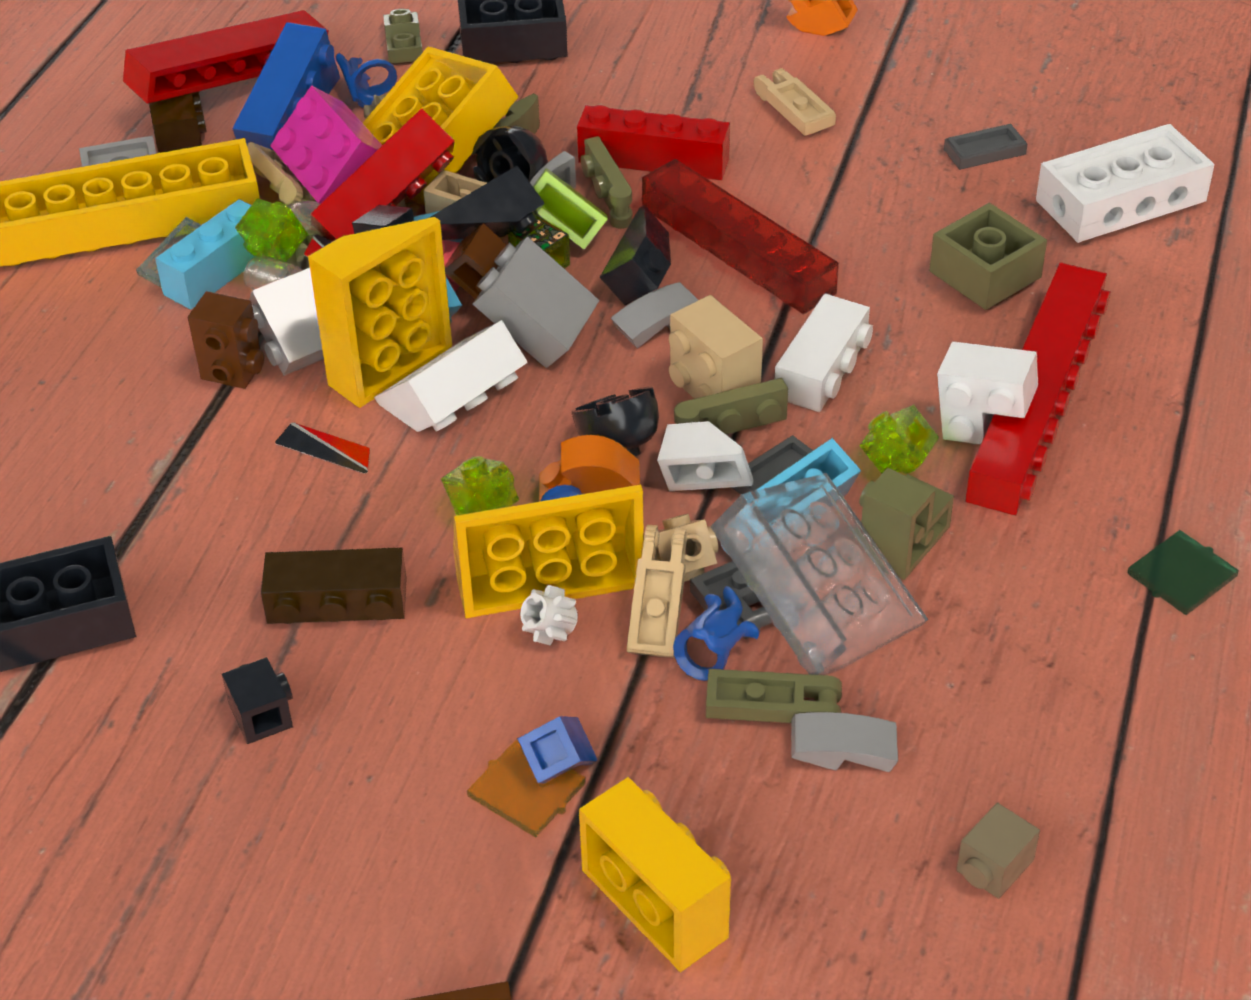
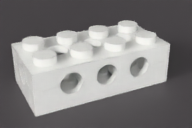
M1167 124L1041 163L1036 201L1079 243L1206 202L1215 164L1171 124Z

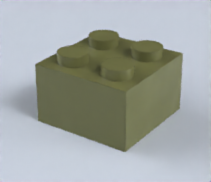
M989 202L933 234L929 271L987 310L1042 277L1047 239Z

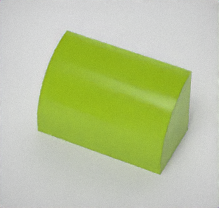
M547 168L533 185V188L545 203L537 214L551 225L567 233L568 235L566 236L582 249L588 246L608 220L607 214Z

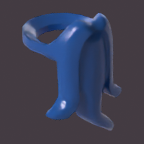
M341 53L335 56L344 75L352 100L357 102L362 108L364 105L372 104L374 100L373 95L380 96L390 91L396 84V69L386 60L374 59L363 63L362 58L352 57L348 61ZM376 66L387 69V79L379 85L369 87L367 80L371 78L364 72Z
M726 586L723 590L726 609L719 611L722 602L719 596L714 594L706 595L704 600L708 605V609L675 638L673 650L679 667L687 675L697 680L708 681L709 669L724 670L731 649L742 637L755 639L759 637V630L754 623L744 621L737 625L743 607L739 597L729 586ZM693 636L694 638L704 640L708 649L717 654V662L713 667H701L690 658L687 652V642L690 637Z

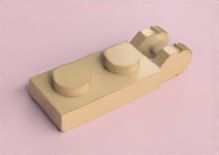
M780 68L772 72L773 82L764 75L755 77L753 86L756 94L763 101H768L804 136L835 125V112L797 77L794 78L787 71L785 72V69Z
M252 142L248 143L247 147L251 162L254 164V171L260 176L269 179L271 182L270 188L279 193V199L284 204L293 208L298 205L303 211L310 214L320 205L274 150Z
M647 524L642 558H638L627 652L675 658L673 645L678 635L686 570V565L683 562L687 530L686 528H675L671 540L672 552L670 562L657 561L655 557L660 537L658 526Z

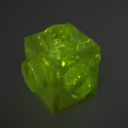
M259 198L256 199L235 226V229L245 241L243 243L244 248L250 254L260 259L265 256L283 263H287L308 235L305 228L288 206L278 201L271 203Z
M912 405L892 414L886 411L875 417L868 425L870 431L859 446L881 474L887 468L898 473L903 471L904 474H908L916 470L924 462L939 436L918 409Z
M473 456L441 478L457 516L510 507L520 500L513 485V474L505 463L501 461Z

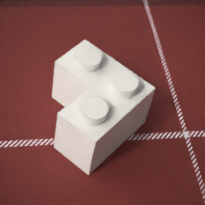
M952 341L937 373L943 439L981 445L994 414L1025 418L1038 387L1037 352Z

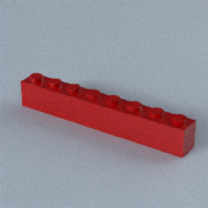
M1059 263L1022 350L1037 352V390L1025 418L993 415L969 471L965 502L1016 516L1022 500H1031L1037 481V475H1033L1034 471L1042 472L1048 454V447L1045 446V443H1054L1059 427V419H1056V416L1064 417L1070 399V392L1066 391L1067 389L1075 390L1081 366L1077 364L1086 363L1091 345V340L1087 339H1095L1099 329L1101 315L1097 314L1105 315L1111 295V291L1104 290L1107 273Z

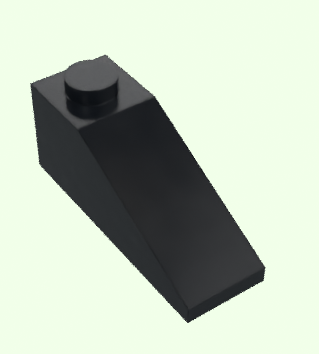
M515 166L431 217H436L440 220L442 240L464 239L482 223L498 237H504L514 230L521 234L532 227L538 221L535 215L545 203L520 168Z
M645 205L638 209L600 275V279L624 305L657 289L671 265L669 232Z

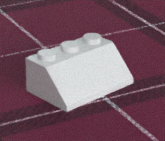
M500 320L465 338L374 398L381 407L415 431L419 432L433 426L437 432L457 419L454 412L462 406L468 411L488 399L485 391L492 386L500 390L518 378L515 371L528 362L505 324Z

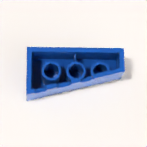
M286 22L232 128L236 139L245 138L247 145L252 142L273 150L270 145L274 141L277 132L283 128L295 110L297 103L304 97L310 86L327 94L331 92L339 81L340 75L334 58V47L330 44L326 29Z

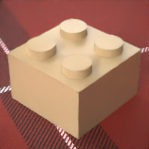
M709 295L670 314L669 374L676 386L682 387L696 399L761 383L763 338L713 296Z

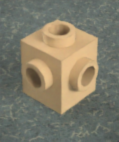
M683 514L662 521L664 529L658 530L660 537L655 560L670 562L672 552L671 540L677 527L686 528L687 530L683 562L686 565L684 581H689L691 578L705 573L704 567L717 564L715 553L718 552L717 537L711 526L707 527L705 519L690 521L689 514Z

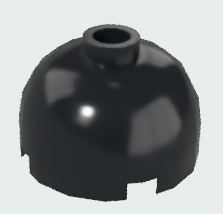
M517 125L490 129L479 136L473 147L472 155L477 154V166L473 167L474 176L478 181L485 183L492 181L515 166H518L528 181L531 182L538 171L548 163L546 150L540 139L531 131Z
M653 387L628 390L629 395L616 396L613 394L575 408L576 410L571 411L579 436L597 435L610 438L621 444L634 456L640 455L641 450L639 446L651 440L658 427L659 410Z

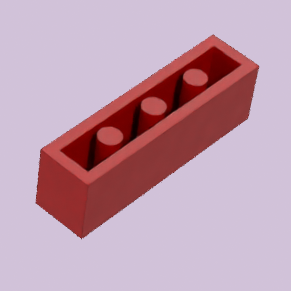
M585 105L577 124L578 163H581V156L585 155V139L597 136L601 139L618 168L723 180L729 161L730 122L717 121L712 118L681 117L677 114L648 113L637 109H614L603 105Z
M421 108L310 214L311 224L323 236L330 239L331 242L342 236L354 234L352 222L376 206H397L406 196L410 199L417 196L427 184L424 179L433 170L440 173L453 160L454 156L451 153L454 149L455 140Z

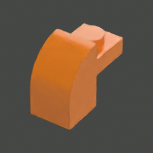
M788 0L793 6L786 18L795 28L802 32L825 36L848 28L858 9L853 0Z
M582 435L561 442V460L549 464L539 473V502L548 490L560 485H572L585 494L640 485L639 460L621 444L610 438L597 435Z

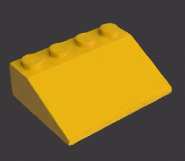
M428 46L364 120L363 124L383 145L422 108L455 140L454 149L451 153L454 158L444 170L456 173L473 153V147L479 136L493 129L498 121L508 113L509 108L518 99V95L498 66ZM433 170L424 179L427 184L422 191L413 199H410L408 196L405 199L425 206L423 191L440 173Z
M436 217L342 236L308 256L328 386L358 408L374 400V397L452 347L440 220Z
M641 484L454 516L453 550L455 569L465 618L521 609L523 602L531 595L533 589L545 592L547 585L565 589L564 596L572 599L634 589L638 558H642L644 542L643 489Z

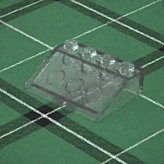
M827 473L741 494L710 526L721 542L722 548L731 557L745 578L748 587L755 593L770 615L774 626L782 633L796 654L800 665L806 669L808 674L827 675L841 670L928 621L924 612Z

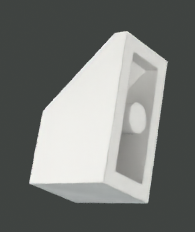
M709 421L667 424L657 461L669 491L752 486L753 477L743 448Z

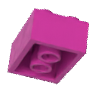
M310 86L304 97L297 103L295 110L283 128L277 132L270 146L313 198L321 204L371 157L382 144L344 102Z

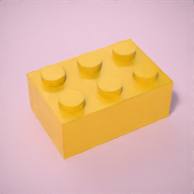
M627 777L579 809L582 871L680 973L729 938L731 875L727 867L719 858L715 856L710 857L696 844L691 831L680 822L675 823L662 810L658 799L649 790L642 791Z

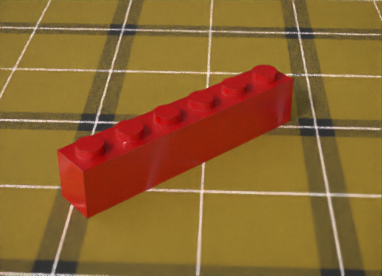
M305 10L127 49L125 50L123 82L144 102L149 104L259 77L286 22L326 28Z

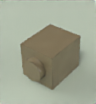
M997 802L961 840L956 871L961 873L974 887L985 889L999 899L1034 861L1040 829Z

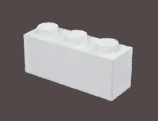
M828 294L822 296L775 366V379L783 378L788 387L789 403L820 412L829 398L834 399L836 397L845 372H852L859 350L861 348L866 349L870 343L873 333V325L869 324L870 307Z

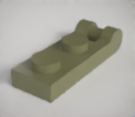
M599 136L585 139V155L581 156L582 171L586 178L590 177L592 179L597 197L599 199L603 198L609 207L610 224L618 229L627 228L633 219V213L629 206L632 203V189Z
M778 378L678 403L674 408V422L680 424L709 421L724 434H730L786 420L788 387L783 378Z
M709 669L706 718L791 723L793 716L799 713H842L840 706L837 705L842 698V682L838 678L829 675ZM804 698H814L816 701L804 700Z

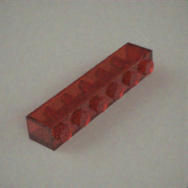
M673 159L642 177V206L645 205L655 217L672 227L675 231L689 238L702 249L707 250L803 315L815 308L824 294L831 296L837 294L839 262L677 159Z

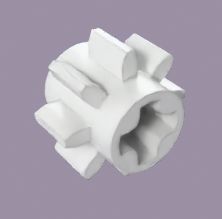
M547 585L545 592L533 589L531 595L523 602L520 612L521 621L524 624L522 630L533 633L534 642L551 645L553 639L566 641L567 635L574 630L578 618L577 610L574 606L576 600L565 597V589Z

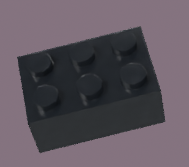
M458 0L461 43L464 57L485 63H518L523 60H554L560 57H568L567 26L563 0Z
M111 536L0 563V672L137 637Z

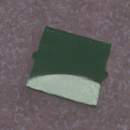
M1178 530L1128 567L1127 574L1150 589L1153 597H1161L1183 614L1188 615L1236 578L1239 570L1213 553L1214 549L1212 547H1204L1183 531Z

